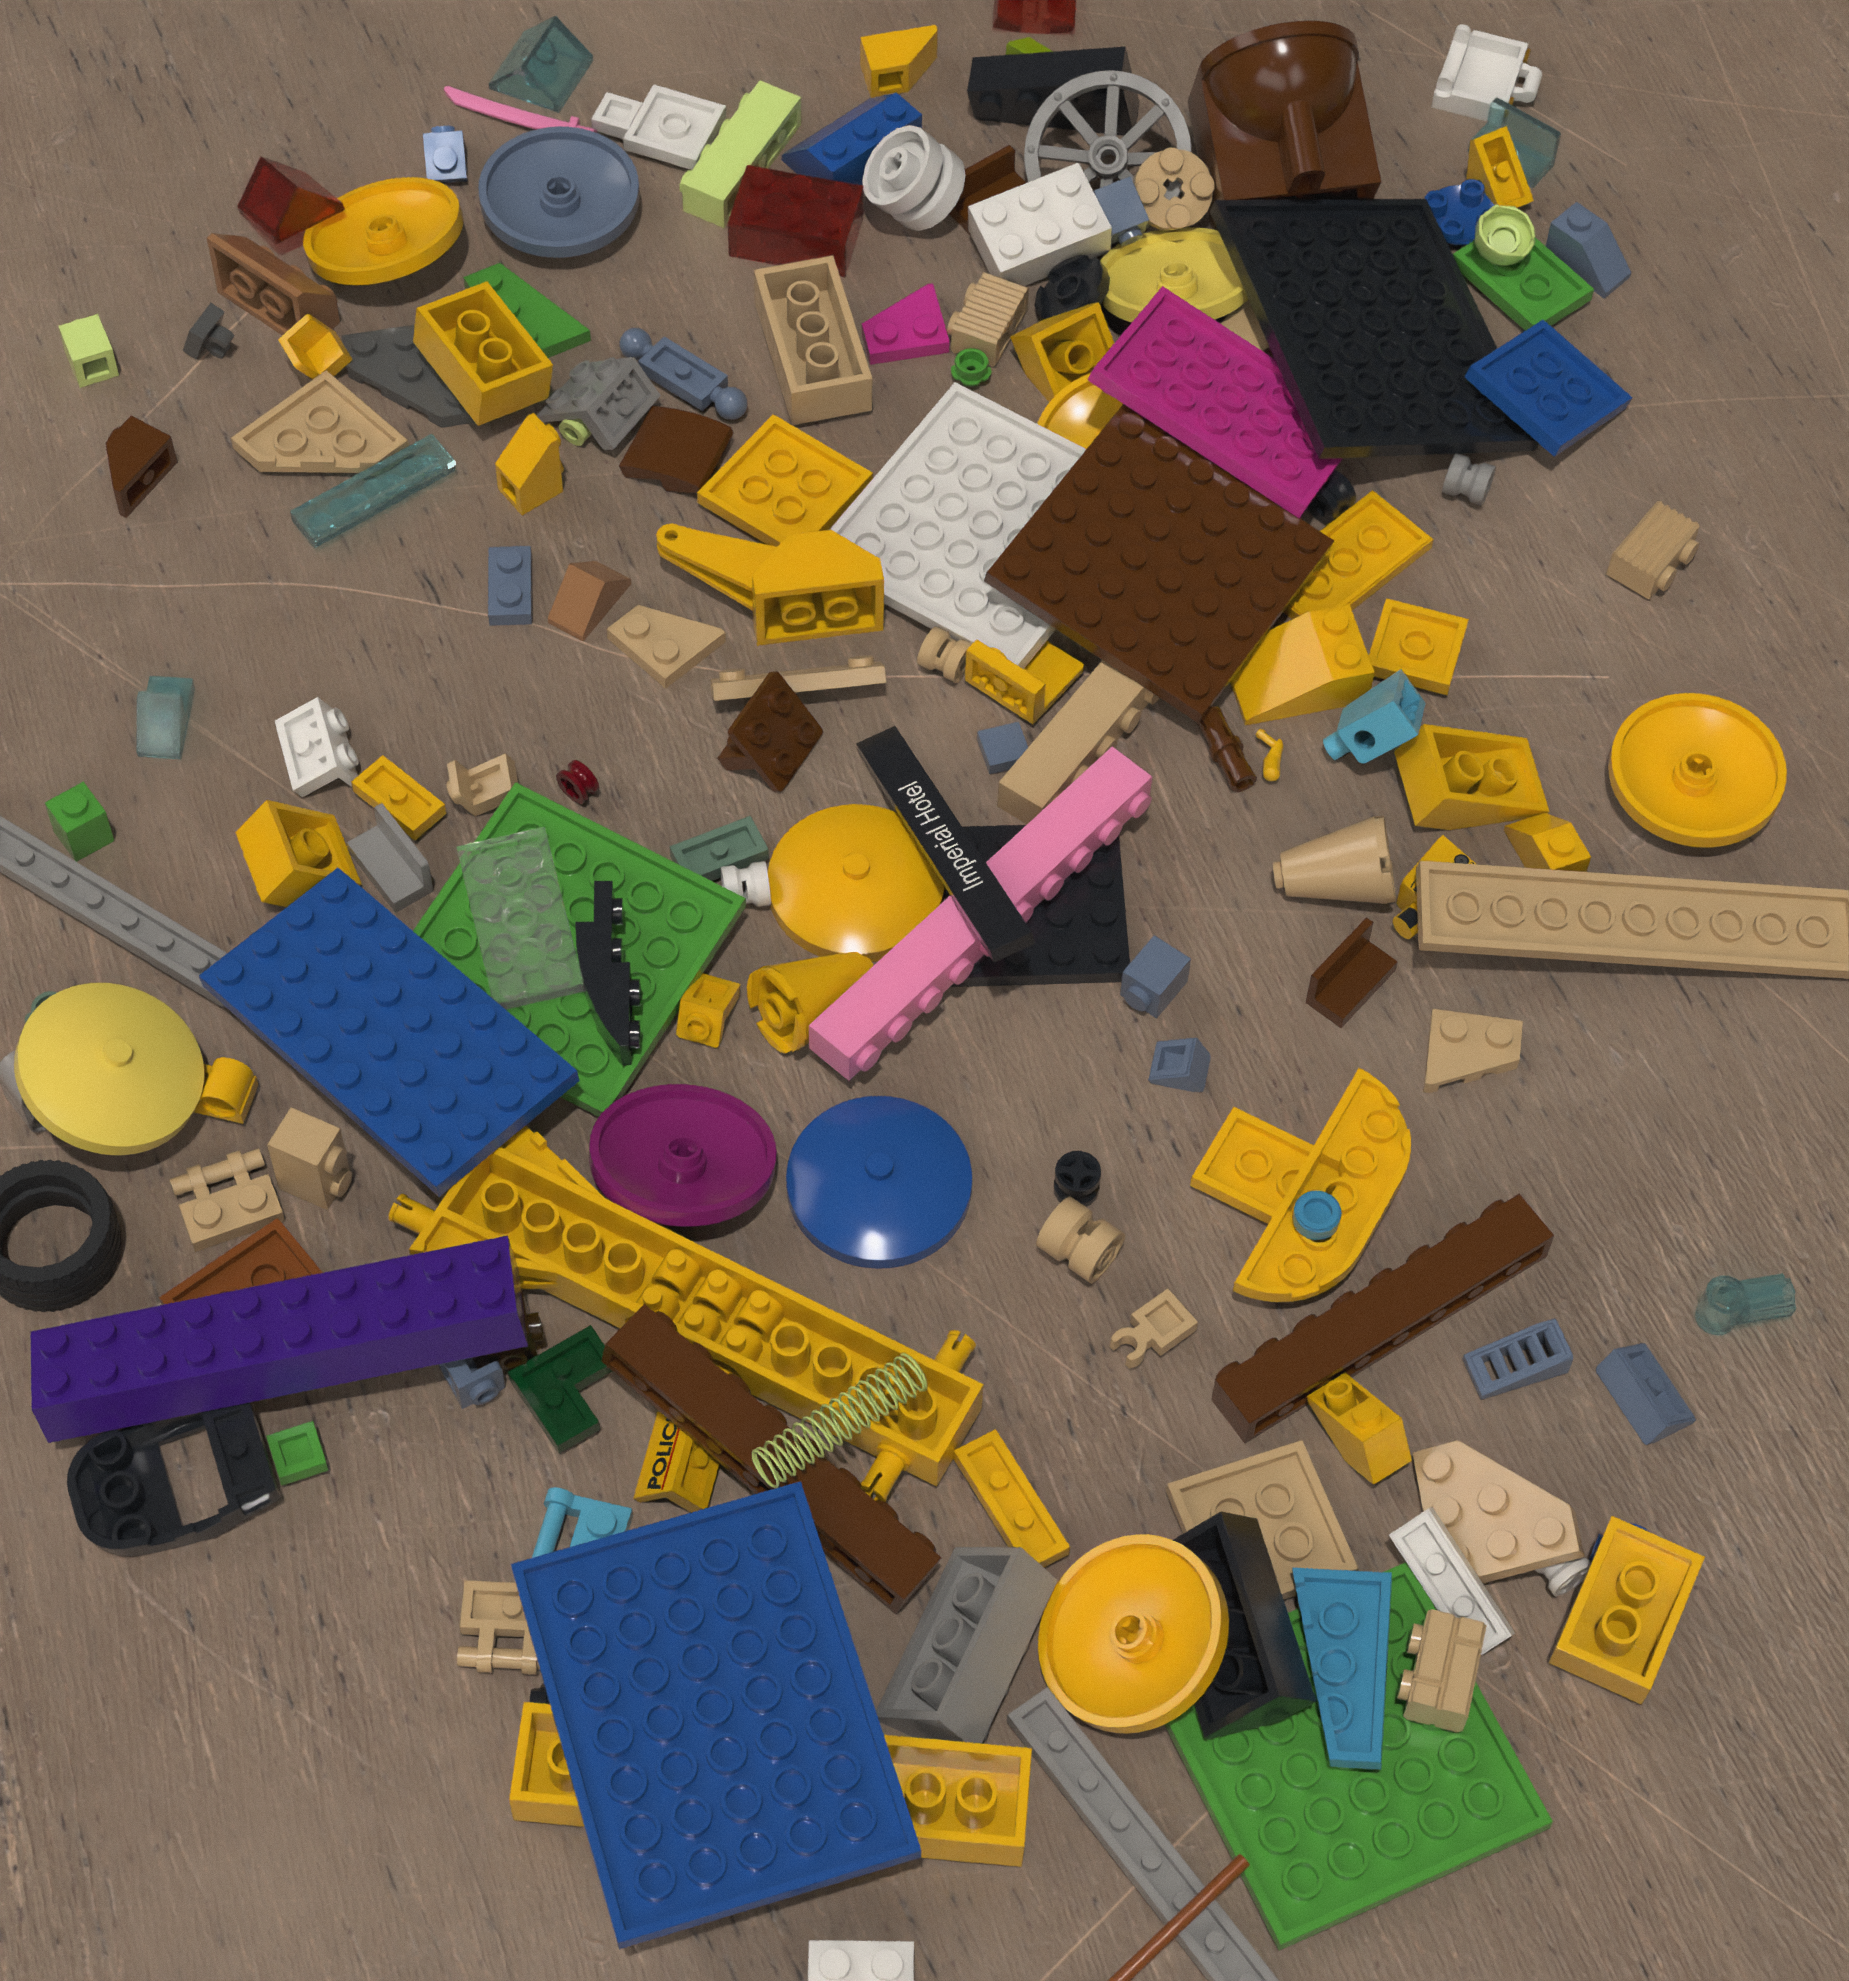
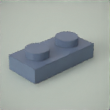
M531 546L488 547L489 626L532 624Z

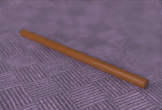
M1239 1853L1108 1981H1131L1250 1866L1249 1862Z

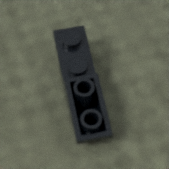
M594 881V922H575L576 947L583 988L591 1014L608 1047L622 1065H632V1048H640L641 1043L640 1020H632V1007L641 1006L640 979H632L630 962H623L622 938H615V925H623L624 922L623 898H615L613 881Z

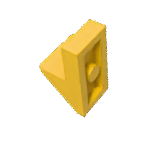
M1507 126L1470 140L1466 180H1481L1485 187L1486 196L1494 205L1515 206L1518 208L1534 201Z

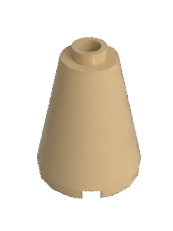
M1384 815L1370 817L1280 852L1281 861L1273 862L1276 888H1285L1286 896L1380 904L1396 902Z

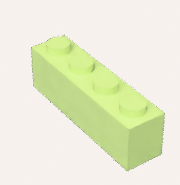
M759 80L750 93H745L739 103L738 110L731 119L727 118L723 122L719 135L713 143L707 144L703 148L700 159L694 168L684 173L679 186V190L682 193L683 211L725 228L801 126V97Z

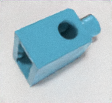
M1399 670L1342 710L1337 731L1323 739L1324 747L1335 761L1352 752L1359 763L1365 764L1416 737L1419 734L1426 703L1404 672Z

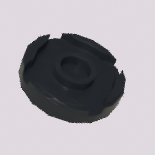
M1078 255L1066 259L1054 267L1047 275L1050 281L1046 284L1045 288L1040 285L1037 290L1035 299L1037 314L1044 320L1095 302H1099L1101 305L1110 284L1107 268L1100 260L1095 257L1090 259L1088 255Z

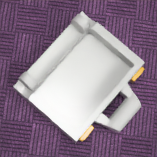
M1458 25L1454 32L1453 41L1442 72L1437 81L1431 108L1503 125L1506 115H1510L1514 101L1528 103L1535 99L1542 79L1540 69L1527 64L1531 49H1528V43L1476 30L1471 32L1470 27L1467 25ZM1519 77L1525 78L1522 88L1516 87Z

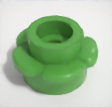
M975 348L960 351L954 361L955 365L951 367L953 378L957 381L960 380L963 385L970 387L978 386L982 381H987L992 371L991 367L988 366L989 361L986 354Z

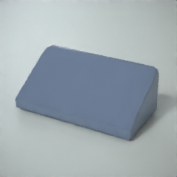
M1645 1343L1616 1348L1596 1367L1598 1376L1645 1445L1655 1443L1696 1421L1695 1416Z

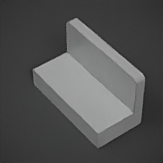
M380 803L374 807L377 825L348 841L347 848L359 867L393 911L397 913L432 893L433 886L428 861L386 807Z

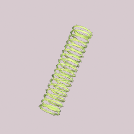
M901 1353L900 1356L895 1357L893 1363H886L884 1369L879 1368L876 1370L875 1375H868L866 1381H858L857 1387H849L848 1392H841L838 1399L832 1398L829 1405H821L820 1411L814 1410L810 1417H803L801 1423H794L792 1429H784L783 1436L775 1435L773 1442H765L764 1448L756 1447V1449H753L751 1455L757 1471L764 1481L773 1488L779 1487V1480L786 1483L787 1476L784 1469L788 1474L796 1477L794 1464L800 1470H805L806 1464L804 1459L810 1464L815 1463L813 1452L819 1458H824L823 1447L829 1452L834 1450L832 1441L842 1446V1436L852 1440L851 1429L855 1433L861 1434L862 1428L860 1423L864 1427L870 1428V1418L879 1422V1412L885 1416L889 1415L888 1406L897 1410L898 1401L907 1404V1395L916 1398V1389L925 1392L927 1390V1380L921 1367L910 1355ZM903 1356L907 1357L912 1363L903 1358ZM897 1360H900L901 1368L896 1365ZM903 1361L918 1376L923 1388L919 1387L910 1377ZM888 1366H893L896 1378L887 1371ZM898 1371L901 1372L910 1384L913 1394L908 1391L901 1381ZM879 1372H884L887 1384L878 1377ZM889 1377H891V1379L897 1384V1386L901 1390L904 1396V1400H902L899 1397V1395L892 1387ZM870 1378H875L878 1390L869 1383ZM879 1382L887 1389L895 1403V1406H893L889 1402V1400L883 1393ZM860 1384H866L870 1398L860 1389ZM870 1388L877 1394V1396L882 1401L886 1413L877 1404ZM851 1390H857L860 1403L850 1395ZM861 1394L872 1406L877 1416V1419L870 1413V1411L866 1407ZM842 1396L848 1397L851 1409L841 1401ZM852 1400L864 1414L868 1425L861 1419V1417L857 1413L852 1403ZM833 1402H838L842 1415L832 1407ZM843 1407L850 1413V1415L854 1419L858 1427V1430L849 1421ZM823 1408H829L833 1422L823 1413ZM834 1413L839 1417V1419L846 1427L849 1436L846 1435L845 1432L841 1429L840 1425L838 1424L834 1416ZM814 1414L820 1415L824 1428L814 1420ZM825 1419L836 1432L840 1443L835 1439V1437L830 1432L825 1422ZM805 1420L811 1421L815 1435L804 1425ZM796 1426L802 1428L806 1441L795 1431ZM816 1426L822 1431V1433L826 1437L830 1445V1448L822 1440L821 1436L819 1435L816 1429ZM806 1431L818 1445L821 1454L812 1445ZM786 1432L792 1433L797 1448L786 1438ZM777 1438L783 1439L787 1453L776 1444ZM797 1438L803 1443L805 1448L808 1450L812 1461L804 1453ZM768 1444L774 1446L779 1461L767 1450ZM788 1444L791 1446V1448L795 1451V1453H796L797 1456L799 1457V1459H800V1461H801V1463H802V1466H801V1465L796 1461V1459L794 1458L793 1454H792L791 1451H790V1448H789ZM779 1451L784 1455L786 1460L789 1462L793 1470V1473L784 1463ZM758 1454L770 1467L775 1477L776 1485L771 1483L764 1473L758 1459ZM769 1456L780 1469L783 1478L778 1474V1472L774 1468Z

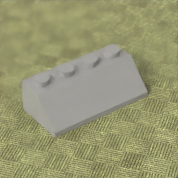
M955 1547L876 1710L879 1722L916 1738L983 1743L989 1733V1727L1000 1703L1009 1690V1684L1020 1660L1029 1647V1641L1058 1580L1021 1547Z

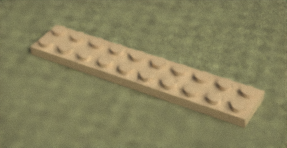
M1420 861L1416 867L1419 950L1849 979V890Z

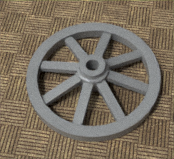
M1098 71L1081 75L1055 90L1043 102L1033 117L1024 148L1025 171L1028 182L1042 177L1039 158L1090 164L1083 172L1089 183L1100 177V188L1112 184L1113 179L1116 178L1122 180L1131 176L1133 181L1134 176L1127 170V167L1140 166L1148 157L1157 152L1128 153V150L1165 115L1174 131L1177 149L1192 153L1187 124L1172 98L1163 89L1146 78L1122 71ZM1107 88L1105 134L1099 138L1069 101L1086 92ZM1120 89L1140 94L1154 103L1155 106L1119 139L1117 138ZM1059 110L1090 146L1089 151L1041 145L1048 124ZM1107 155H1114L1116 157L1115 162L1109 165L1104 164L1102 161ZM1177 180L1172 183L1170 182L1164 196L1169 200L1174 196L1180 198L1182 195L1180 191L1181 184Z

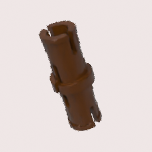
M1217 706L1211 707L1197 725L1210 747L1209 755L1212 761L1219 764L1233 792H1242L1254 785L1253 782L1257 781V777L1242 751L1244 746L1240 737L1234 735L1221 708Z

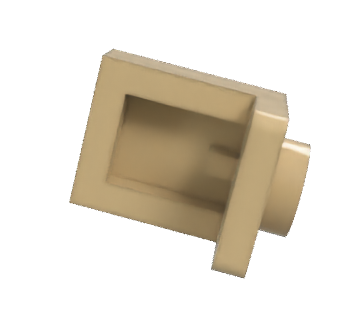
M506 753L469 770L457 760L447 763L449 780L446 786L450 798L455 804L462 805L475 817L499 807L514 783H518L515 761Z

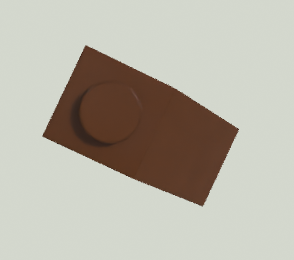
M132 415L121 427L111 432L105 443L119 514L125 518L135 510L177 464L172 437Z

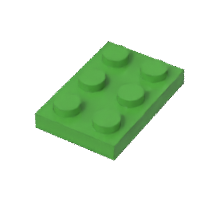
M1536 237L1534 238L1535 244L1531 252L1520 262L1508 266L1495 265L1483 258L1474 243L1475 240L1453 253L1461 273L1525 331L1541 320H1545L1552 326L1592 300L1594 288Z

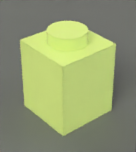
M98 314L76 319L58 326L65 354L79 388L119 376L112 346Z

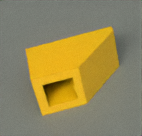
M936 25L860 37V66L870 98L891 93H906L911 90L937 59L938 29Z
M534 412L525 418L495 463L498 490L522 516L563 492L561 473L564 472V468L559 454L561 439L554 427L550 424L545 425Z
M1343 1373L1307 1396L1309 1405L1345 1462L1373 1485L1412 1461L1402 1418L1347 1373Z

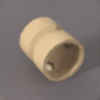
M1070 1196L1059 1203L1050 1214L1038 1235L1036 1246L1057 1261L1067 1258L1069 1260L1068 1268L1092 1284L1107 1271L1115 1260L1124 1243L1125 1234L1103 1218L1093 1221V1212Z

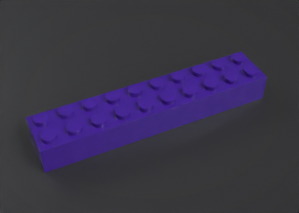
M508 1236L31 1331V1408L47 1442L51 1443L527 1347L528 1342L519 1269Z

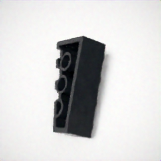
M1126 46L973 57L967 94L975 120L1030 125L1043 102L1055 90L1070 80L1098 71L1132 73ZM1107 88L1086 92L1069 101L1095 133L1105 134ZM1120 89L1117 135L1124 136L1137 124L1139 99L1138 94L1135 92ZM1060 110L1047 126L1048 128L1076 130Z

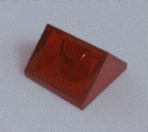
M260 156L237 206L239 213L274 244H278L345 210L340 200L306 172Z

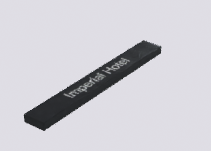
M896 726L856 743L863 761L992 961L996 962L1035 944L1032 931Z

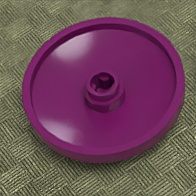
M667 1084L652 1086L627 1094L602 1112L595 1122L590 1135L589 1167L595 1183L612 1202L655 1223L671 1226H704L739 1216L763 1198L773 1181L777 1151L775 1139L768 1124L753 1108L740 1099L708 1087L688 1084Z

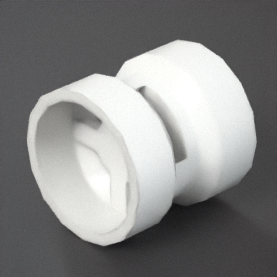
M765 861L751 863L748 868L738 869L734 865L720 868L722 887L746 898V904L753 903L757 907L771 905L769 878ZM743 881H744V885H745V891H743V888H742V882H743Z

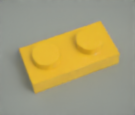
M384 755L351 781L355 794L373 808L382 803L404 832L414 841L446 814L445 804Z

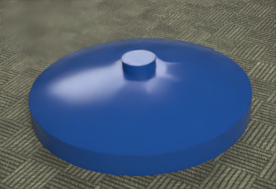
M891 1096L855 1098L824 1111L808 1124L799 1135L787 1164V1198L792 1216L800 1230L812 1244L824 1253L844 1263L864 1268L883 1269L900 1267L915 1263L935 1253L958 1231L970 1205L972 1167L966 1147L959 1135L942 1117L927 1107L913 1101Z

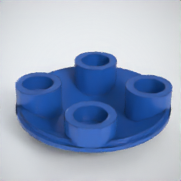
M1469 179L1461 185L1433 190L1425 195V199L1447 243L1468 245L1475 240V227L1480 215L1494 206L1486 196L1485 187L1482 182Z

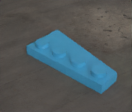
M1292 1567L1330 1767L1382 1770L1392 1573Z

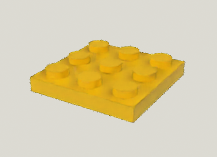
M772 414L697 492V503L767 545L778 546L789 534H797L809 530H829L871 482L873 473Z

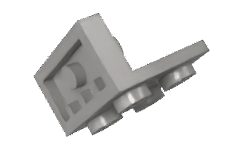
M611 357L597 362L583 361L570 371L569 376L571 378L563 387L549 395V398L545 400L547 405L537 416L542 422L581 418L602 449L612 450L615 449L661 395L634 357L621 359Z

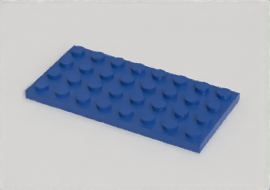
M339 868L331 872L199 975L202 986L439 1197L580 1081L578 1072L573 1066Z

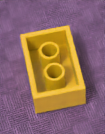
M488 281L416 308L413 343L478 426L549 398L553 370L552 362Z

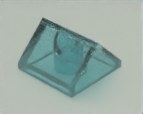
M555 15L522 33L489 82V89L559 113L592 64L593 55Z

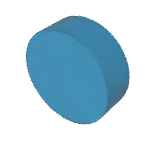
M1307 1192L1296 1201L1292 1217L1293 1224L1296 1230L1308 1239L1323 1240L1329 1238L1339 1227L1341 1207L1338 1201L1326 1192Z

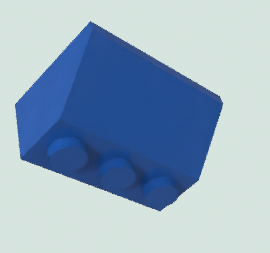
M898 93L873 97L783 153L781 160L830 204L834 205L863 186L862 179L865 165L879 142L889 133L900 127L912 125L922 128V114Z

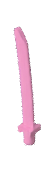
M450 86L444 87L445 95L455 105L535 130L559 126L575 127L597 133V129L580 126L578 117L571 116L570 122H565L500 104Z

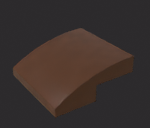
M652 406L623 457L619 468L625 478L657 479L661 481L666 491L697 493L708 482L734 432L730 426L703 415L680 409Z

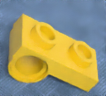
M217 1058L212 1066L204 1064L203 1091L194 1113L244 1124L258 1088L257 1077L254 1076L253 1071L246 1064L232 1058Z

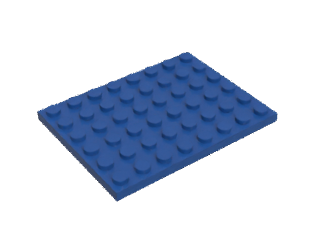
M801 1481L511 1564L513 1577L619 1949L921 1858L922 1850Z

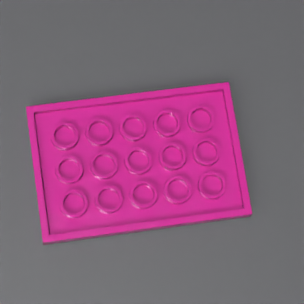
M1163 286L1097 363L1088 378L1089 382L1099 387L1104 393L1119 400L1141 417L1148 419L1297 518L1302 516L1343 460V458H1318L1274 358Z

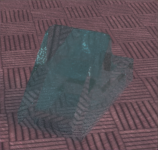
M149 676L147 691H140L137 694L136 752L138 757L181 760L195 692L193 678Z

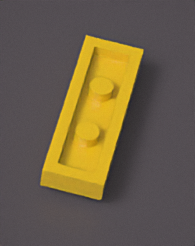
M996 1429L954 1450V1461L1008 1547L1023 1548L1044 1568L1069 1555L1070 1545Z

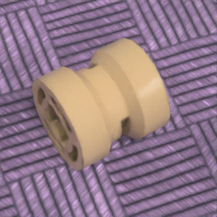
M934 627L927 634L921 645L917 663L929 671L937 669L943 673L944 678L954 683H959L965 676L966 650L972 643L964 639L956 641L950 637L948 631Z

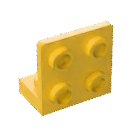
M978 639L966 650L965 681L1032 725L1070 687L1084 670L1082 662L1049 641L1044 643L1024 669L1008 660L999 649L990 648Z

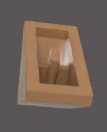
M598 561L569 563L549 613L548 623L584 642L629 588L631 579Z

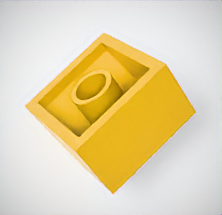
M266 800L235 832L243 851V857L254 880L256 891L263 903L288 907L337 868L341 869L359 886L362 885L335 815Z

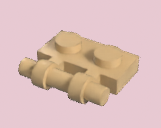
M259 1148L241 1154L240 1150L226 1154V1160L203 1168L199 1164L186 1168L187 1173L169 1179L175 1197L193 1191L196 1199L179 1205L195 1252L260 1230L276 1218L281 1222L285 1221L269 1174L250 1180L248 1171L265 1166ZM234 1177L235 1186L210 1194L208 1185Z
M465 1580L460 1631L461 1635H479L478 1647H458L457 1666L476 1667L477 1672L493 1673L494 1668L522 1669V1674L538 1675L540 1669L516 1584L512 1582ZM496 1636L524 1637L523 1649L495 1648Z

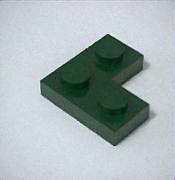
M591 1325L528 1360L526 1364L520 1365L508 1372L510 1382L558 1454L600 1430L598 1419L579 1391L613 1371L601 1361L605 1345Z

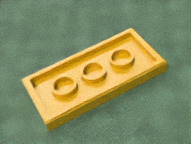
M1372 490L1320 530V532L1333 539L1334 543L1283 613L1289 618L1294 619L1310 611L1350 604L1353 611L1432 548L1434 539Z

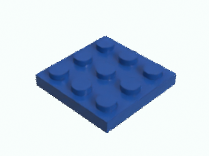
M1541 320L1471 365L1465 375V378L1554 457L1625 410L1633 398L1545 320Z

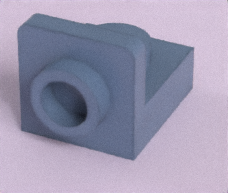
M473 1358L437 1364L462 1409L472 1404H485L495 1398L499 1391L505 1388L503 1371L498 1361H494L478 1370Z

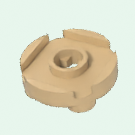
M1172 147L1148 157L1139 166L1133 178L1135 188L1149 217L1148 224L1157 229L1168 231L1184 229L1198 222L1210 207L1215 185L1207 166L1199 157L1189 151ZM1165 180L1171 183L1177 180L1181 184L1180 191L1183 194L1180 199L1174 196L1169 200L1164 196L1167 191L1166 187L1163 186Z

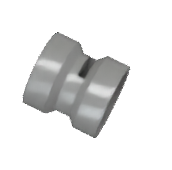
M1456 453L1448 469L1442 493L1451 496L1463 493L1470 502L1482 506L1491 488L1496 466L1487 463L1473 465L1469 457Z

